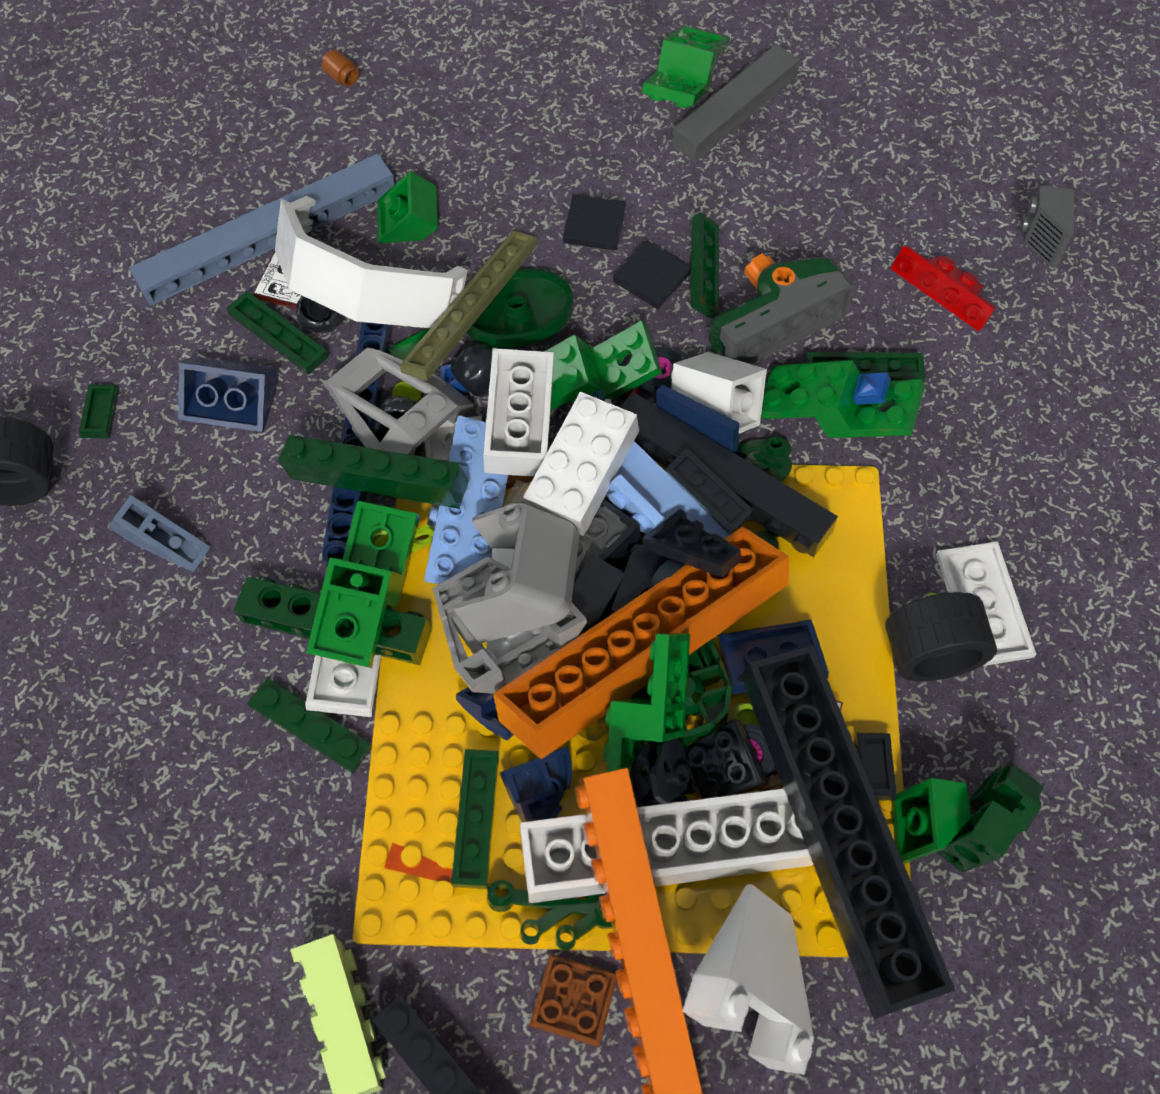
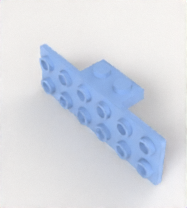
M464 416L457 417L448 461L460 463L469 483L459 509L436 505V508H430L427 525H431L434 528L424 576L426 582L439 585L487 556L492 559V549L473 524L472 517L502 508L508 475L484 473L483 453L486 422Z
M635 441L633 442L605 495L617 509L640 524V531L645 536L679 509L687 513V519L690 521L698 520L704 525V530L709 534H718L724 539L730 536Z

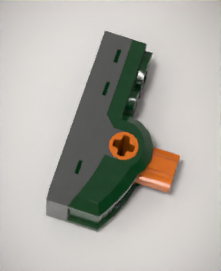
M762 253L754 257L751 263L745 266L744 271L746 277L759 292L756 299H749L740 307L721 313L715 318L714 322L710 323L708 341L711 343V353L752 365L843 319L849 313L855 286L832 258H807L775 263L769 255L765 256Z

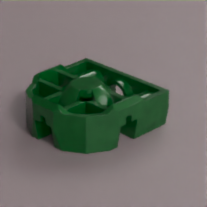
M712 639L689 655L685 719H687V715L692 714L693 717L696 716L699 726L687 730L684 724V737L678 738L684 744V748L689 745V742L695 741L696 737H704L727 724L733 684ZM720 679H723V687L706 692L705 686L717 683ZM648 685L629 697L652 699V696L648 694ZM695 691L701 695V699L697 704L692 699Z
M1012 760L1008 761L1004 768L999 766L980 784L969 798L970 806L977 812L970 816V819L947 847L937 851V853L963 873L1002 858L1019 832L1027 831L1040 811L1042 803L1039 796L1042 789H1044V784Z

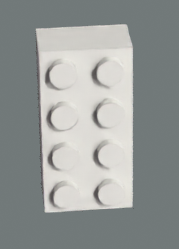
M493 349L483 453L484 473L535 476L548 452L554 352Z
M580 392L523 497L525 504L571 521L579 534L584 536L609 490L611 481L615 478L639 432L637 414Z

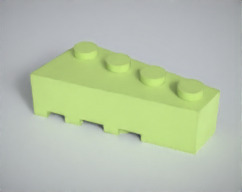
M333 934L290 949L294 962L298 961L304 967L306 976L302 977L300 984L303 995H306L309 1005L315 1006L316 1011L311 1013V1022L318 1041H324L325 1048L321 1049V1056L332 1094H371L382 1090L381 1079L387 1077L381 1056L374 1057L371 1042L376 1041V1034L371 1019L364 1020L361 1007L367 1005L361 984L355 985L352 971L357 970V965L352 950H345V947Z

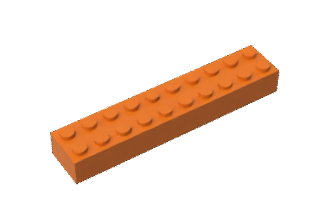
M745 527L740 528L725 538V540L741 550V562L725 576L713 575L689 565L683 566L671 577L665 578L495 692L493 695L499 722L542 760L604 716L608 707L611 706V701L629 698L648 685L649 678L653 675L654 661L650 658V648L652 641L656 638V634H690V655L789 585V556Z
M628 768L580 778V786L575 787V794L579 809H586L589 821L583 823V830L587 845L590 847L594 846L597 859L591 860V866L595 882L603 884L605 895L599 896L602 915L604 919L606 918V922L611 921L613 932L608 933L607 937L612 956H614L615 961L620 960L621 970L615 971L619 991L624 999L628 998L630 1007L624 1008V1014L632 1038L637 1037L638 1045L633 1046L632 1050L637 1070L640 1071L641 1077H646L647 1081L646 1084L641 1085L642 1094H702Z

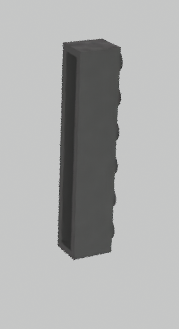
M778 44L774 45L770 50L764 51L759 59L751 65H747L737 77L730 79L721 90L713 93L704 104L696 107L687 118L676 123L672 130V147L692 161L697 162L795 80L798 75L800 59Z

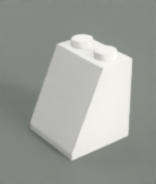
M706 352L673 364L671 389L739 422L740 434L760 425L767 369Z

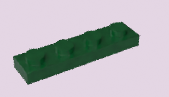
M698 213L692 217L691 307L708 318H713L719 315V225L702 213Z
M248 291L226 308L232 318L307 375L329 357L326 349Z
M807 352L805 357V363L853 360L860 374L887 372L891 378L890 381L922 379L924 382L926 377L923 353Z
M267 678L247 705L337 765L354 774L371 751L372 745L320 711L306 710V702Z
M465 749L451 880L452 887L487 889L499 751Z

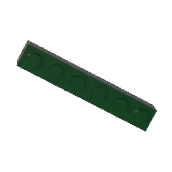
M288 435L278 462L292 480L457 509L461 506L469 483L460 463L294 435Z

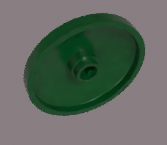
M518 269L466 333L479 343L482 342L488 346L498 348L522 347L540 342L557 333L570 320L574 311L571 287L566 280L552 272L539 269Z

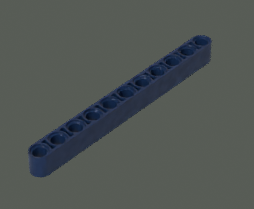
M362 322L356 356L367 347L389 354L388 349L390 348L393 325ZM386 372L358 396L379 407ZM354 407L372 431L373 418ZM345 416L341 443L364 447L360 438H357L354 434L352 425ZM333 487L322 548V558L326 568L328 567L330 557L338 558L344 556L357 501L365 502L366 492ZM353 503L351 506L342 507L344 504ZM342 530H349L345 534H338Z

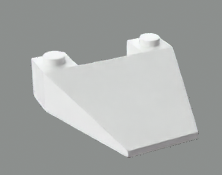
M747 884L695 971L682 1012L706 1027L741 1032L750 1006L759 1013L748 1055L769 1069L805 1075L807 1063L812 1053L814 1036L793 917L754 885Z

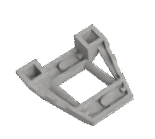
M367 347L328 379L325 385L342 414L346 415L352 425L354 434L357 438H360L364 447L414 455L415 449L447 420L455 424L458 416H464L473 408L474 404L438 376L432 374L426 381L401 373L400 364L403 360L380 350ZM386 371L426 394L425 397L399 419L394 418L358 396ZM354 407L389 428L381 443Z
M488 556L432 589L455 671L472 692L494 694L576 639L586 625L587 620L571 602V608L566 617L557 623L530 630L534 635L533 638L494 661L483 644H479L453 610L454 604L484 596L490 577L497 572L511 569ZM459 635L462 637L466 645L474 654L469 658L465 652Z

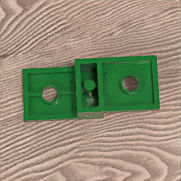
M681 25L663 40L657 72L644 82L642 93L649 95V98L655 101H664V99L673 101L677 107L689 108L693 106L710 89L717 57L728 48L730 37Z
M643 321L634 324L594 348L574 334L544 351L554 352L550 411L568 401L574 403L580 392L591 396L602 389L605 392L603 401L605 399L613 400L662 373L648 327ZM632 354L630 363L622 366L623 359Z
M853 360L772 366L764 389L761 418L815 417L826 436L830 438L911 436L925 385L922 379L890 381L884 403L856 405L852 397L860 372ZM889 405H894L887 410V412H882V410Z
M357 501L343 560L331 557L329 559L306 653L372 668L386 607L388 605L398 608L420 519L419 514ZM380 530H386L389 536L388 542L382 547H377L374 543L375 534ZM350 619L354 624V632L351 636L344 638L339 632V627L344 620Z
M656 634V638L652 641L650 648V658L654 661L653 675L650 676L648 681V694L652 696V699L632 697L611 701V706L608 707L606 712L609 738L603 751L604 761L607 762L606 772L628 768V773H630L636 750L644 745V740L666 742L684 737L690 634Z

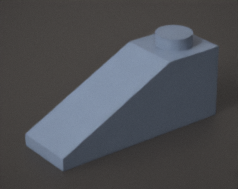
M132 495L129 496L108 527L134 545L191 572L195 571L211 548Z

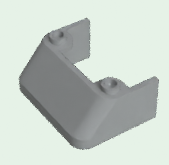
M511 503L503 508L472 517L473 524L491 549H515L512 569L492 575L486 585L484 596L454 604L453 610L479 644L554 624L566 617L571 608L580 537L574 524L571 521L524 503Z

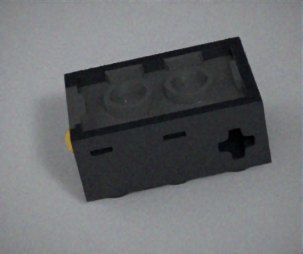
M603 499L587 532L584 533V536L580 535L574 582L591 555L598 556L618 569L628 559L627 554L630 549L639 542L642 544L640 524L605 499Z

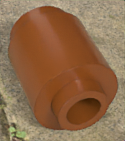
M331 50L323 56L321 64L323 72L342 86L350 87L356 83L359 78V70L354 62L338 50Z

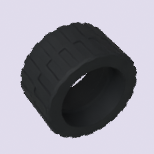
M1 416L0 505L14 506L36 502L40 498L45 497L50 489L54 443L44 430L36 427L34 424L16 418Z
M946 592L926 596L903 605L894 611L885 622L898 674L909 681H934L960 676L982 667L988 661H991L997 653V646L983 601L979 596L972 593Z

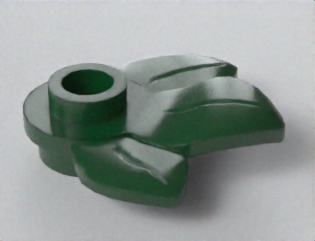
M772 436L765 440H750L738 448V453L746 457V461L763 471L768 470L770 475L779 481H783L791 472L792 462L789 458L791 445L783 437Z

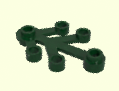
M504 880L493 882L487 891L488 906L496 912H506L514 904L550 910L537 920L528 919L522 923L520 938L529 945L536 944L542 934L571 914L585 915V917L573 926L562 925L557 929L555 943L562 950L572 949L578 939L595 927L602 929L612 928L611 921L606 922V918H603L600 910L599 896H604L605 894L585 896L587 900L573 897L529 903L526 890L514 889L511 883ZM498 889H504L508 894L505 897H499L495 892ZM527 928H534L537 934L535 936H528L524 931ZM568 933L573 939L570 942H564L561 940L560 935Z

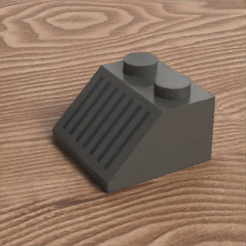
M1040 185L1036 196H1031L1029 200L1028 215H1023L1021 219L1020 232H1024V242L1052 268L1058 267L1074 234V189Z

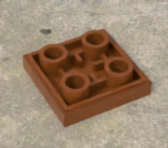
M550 954L529 1026L599 1048L617 982L616 973Z

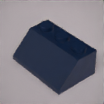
M195 356L179 362L178 420L263 432L276 394L277 368Z

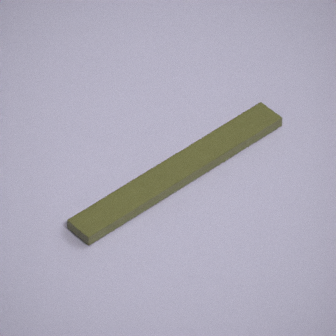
M512 231L400 364L401 373L427 381L536 248L537 237Z

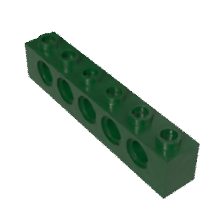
M247 577L233 611L243 623L310 639L322 590L316 593L307 591L304 587L293 583L285 586L277 584L274 580L267 577H259V579ZM280 600L277 606L269 608L273 602ZM387 606L375 654L420 665L432 631L427 618L418 612L408 611L406 614L397 612L392 607ZM310 607L307 613L299 615L303 608ZM350 619L344 620L340 624L339 632L342 637L347 638L354 632V624ZM394 628L401 629L400 632L394 636L387 635L388 632Z

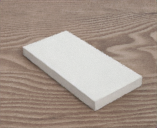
M998 541L938 550L936 556L948 593L968 592L979 596L983 601L997 646V653L994 655V658L983 666L1034 658L1036 652Z

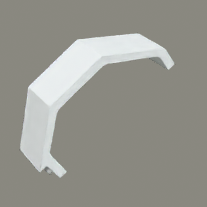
M308 196L291 203L281 199L275 252L289 289L354 321L431 328L464 289L468 270L460 266L445 273L372 265L324 244L306 234L312 231L310 225L313 224V220L309 219L310 207L315 206L316 200Z

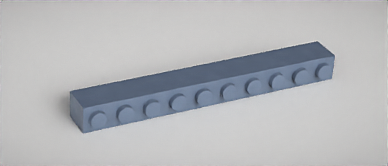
M377 153L129 267L147 303L149 306H152L274 249L281 199L289 203L305 196L315 199L316 204L310 207L309 219L313 220V224L310 225L313 231L377 201L395 185L393 174Z

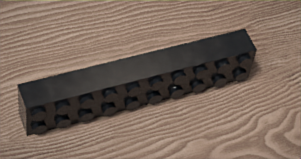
M810 645L750 662L741 675L743 685L873 1020L956 991L814 646Z

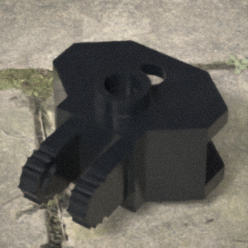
M678 738L660 744L649 741L637 748L629 777L635 803L639 807L690 801L685 794L691 795L695 793L697 784L690 778L691 769L687 766L684 744Z

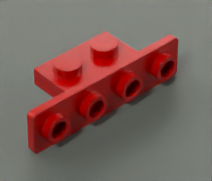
M903 246L893 262L891 270L975 330H982L995 311V307L979 296L985 286L977 282L978 278L970 272H963L957 268L955 262L949 257L939 255L928 260L911 247Z

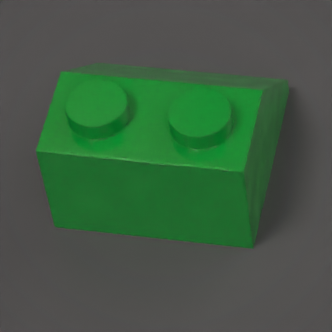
M410 171L377 200L378 243L421 241L434 233L438 228L436 185Z
M930 778L897 793L895 801H892L895 843L903 864L945 849L970 819V800L968 798L967 783Z

